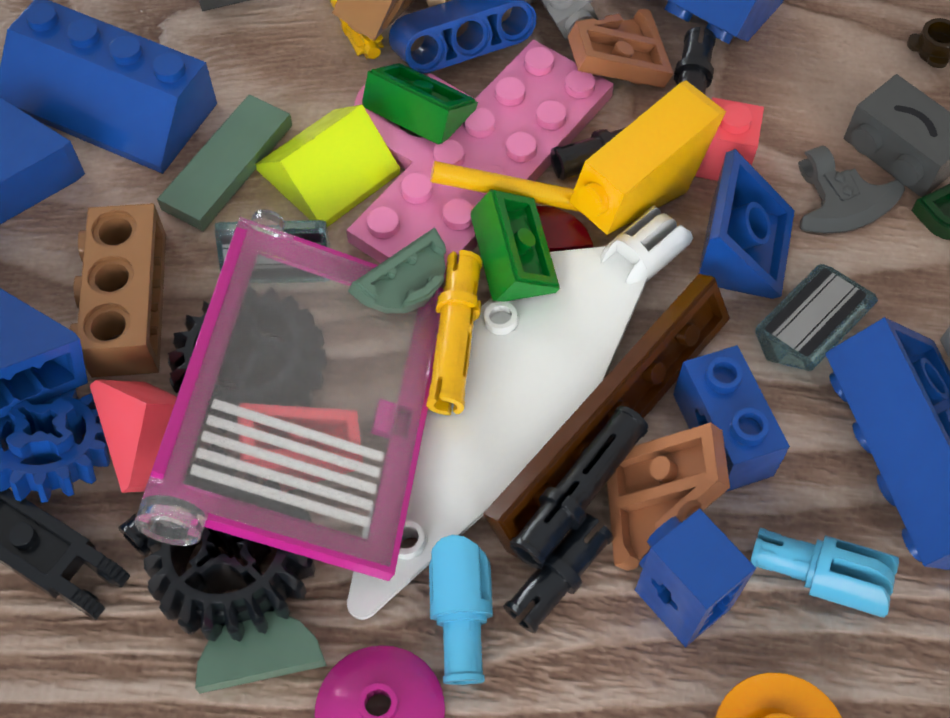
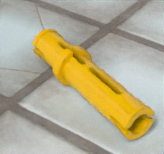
M467 250L459 251L458 264V255L455 251L448 255L444 290L438 296L436 312L440 313V322L426 406L431 411L442 415H451L452 403L454 404L453 412L455 414H460L464 410L474 321L479 318L482 303L480 300L477 301V291L483 261L478 254Z

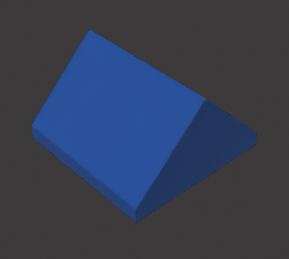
M736 149L726 152L712 200L698 274L715 277L719 288L770 299L782 296L795 210Z

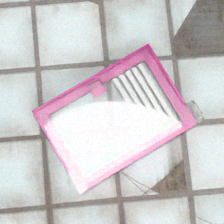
M258 210L254 212L251 220L240 217L136 514L135 526L140 532L154 540L180 546L193 545L199 542L203 529L206 527L390 581L395 575L428 411L426 403L432 379L436 339L440 322V313L436 312L437 298L444 288L440 287L426 305L408 313H383L367 307L351 295L348 290L354 281L378 265L283 232L285 221L282 216L271 210Z

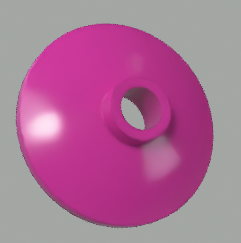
M378 645L362 648L347 655L330 670L323 680L317 695L315 718H445V703L442 688L436 675L422 659L402 648ZM378 694L387 696L391 700V706L385 714L374 716L367 712L366 705L372 696Z

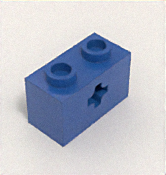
M738 345L684 361L673 396L689 429L711 422L722 430L730 488L726 492L773 477L790 446Z
M699 508L683 522L676 516L668 519L649 537L647 543L650 545V550L639 563L643 569L635 591L686 648L731 610L756 567Z

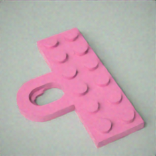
M533 39L474 98L478 102L476 110L449 139L441 144H436L424 137L410 135L400 129V126L365 108L397 164L405 169V171L346 230L348 242L379 263H382L435 227L446 247V253L444 254L446 269L447 257L453 251L458 255V264L460 250L473 251L478 245L471 220V211L487 193L430 182L434 161L536 181L552 164L551 149L557 146L568 145L612 98L614 83L601 76H593L591 73L578 71L576 62ZM422 73L440 83H443L461 93H464L463 91L457 89L456 87L452 86L451 84L445 82L444 80L440 79L439 77L431 73ZM365 84L358 92L355 105L362 104ZM446 269L444 273V281L446 280Z

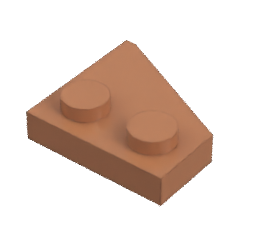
M639 9L634 18L630 20H624L618 13L607 15L602 20L591 18L576 21L567 36L578 71L591 73L593 76L601 75L626 80L633 84H646L665 88L674 74L651 10Z
M710 422L636 445L619 465L613 476L607 481L611 533L614 537L612 546L615 566L626 571L637 568L642 558L650 550L647 540L664 522L674 516L683 522L699 508L704 511L730 488L723 432L720 428Z

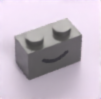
M898 74L894 75L857 105L843 139L854 146L859 153L866 155L902 183V185L907 186L920 197L931 193L950 176V112Z

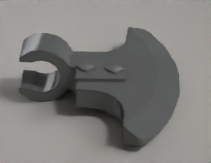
M822 145L805 152L807 159L798 162L799 170L808 183L814 184L822 202L821 208L802 217L800 229L805 232L823 234L856 230L873 223L889 212L900 200L905 187L898 180L883 185L870 184L860 177L855 168L837 172L835 170L834 157L826 146Z

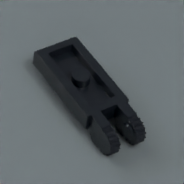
M8 488L0 492V563L54 599L59 595L76 609L97 620L105 610L100 600L86 589L81 590L71 583L70 580L83 564L91 568L107 583L115 584L121 588L130 578V574L117 563L97 551L91 541L28 500H15L11 489Z

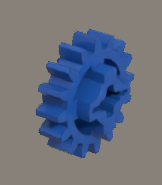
M75 388L35 405L24 400L15 405L8 412V416L0 418V492L11 487L17 501L25 499L31 491H38L41 503L48 502L52 490L59 488L68 497L74 495L73 483L80 479L86 483L93 484L96 481L93 466L108 467L111 462L92 393L78 399Z

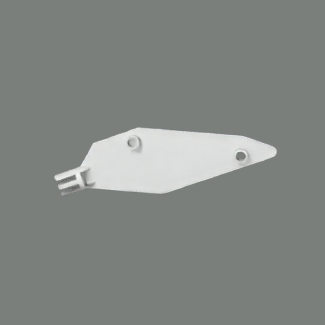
M653 205L617 235L607 246L550 252L560 286L556 293L505 302L493 301L490 298L481 306L480 316L474 321L463 412L455 414L453 412V403L451 405V415L438 414L430 409L427 411L401 543L408 538H416L418 541L411 548H400L395 575L390 581L353 571L347 608L354 618L365 620L372 617L430 564L432 548L441 538L449 535L461 536L474 525L605 379L646 282L690 245L693 240L691 231L682 225L677 226V222L665 213L661 214L660 209ZM373 507L367 517L366 530L362 529L360 540L366 541Z

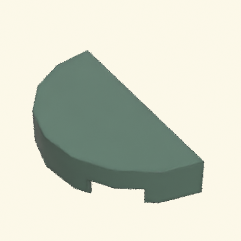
M434 227L354 281L348 292L363 305L383 313H408L426 305L439 290L445 278L444 254L446 253V247L436 228Z
M265 612L264 616L268 622L266 634L259 633L252 620H247L243 622L245 633L240 642L231 638L226 624L222 627V633L215 642L208 641L197 663L195 688L201 694L327 665L316 637L299 620L290 616L288 619L278 617L275 612Z

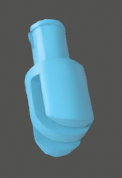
M760 527L750 561L755 567L775 571L805 581L804 587L810 589L809 595L882 618L888 615L890 596L893 593L895 575L899 566V557L826 535L824 541L817 539L815 545L782 536Z
M449 535L441 538L432 548L429 564L430 619L437 621V625L443 627V683L448 685L483 683L485 678L482 668L481 625L486 624L487 619L493 617L491 565L485 552L476 543L465 536Z

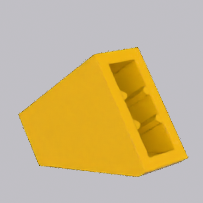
M687 80L679 83L585 161L569 202L608 235L638 219L653 205L659 208L687 193L726 111Z

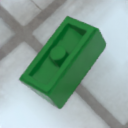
M401 63L368 71L362 105L366 109L436 144H441L449 139L476 110L478 104L474 98Z
M491 189L472 209L471 220L492 300L505 302L556 293L560 286L534 198Z

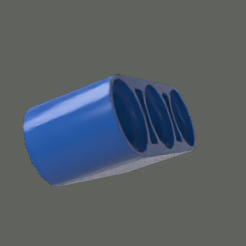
M451 0L398 18L391 26L389 44L392 50L410 68L420 73H430L525 41L534 31L537 16L534 8L525 0ZM512 8L510 16L502 22L504 13ZM468 21L466 31L457 37L458 29ZM424 36L422 45L418 49L411 51L414 41Z

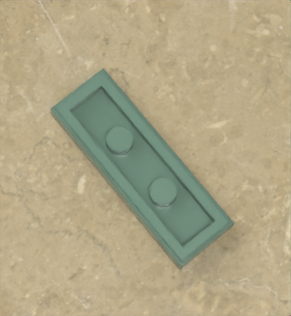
M249 94L157 198L161 210L204 231L255 171V164L266 157L292 127L290 113Z

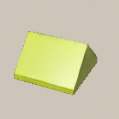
M362 104L332 110L255 164L256 170L321 231L400 174L399 165Z

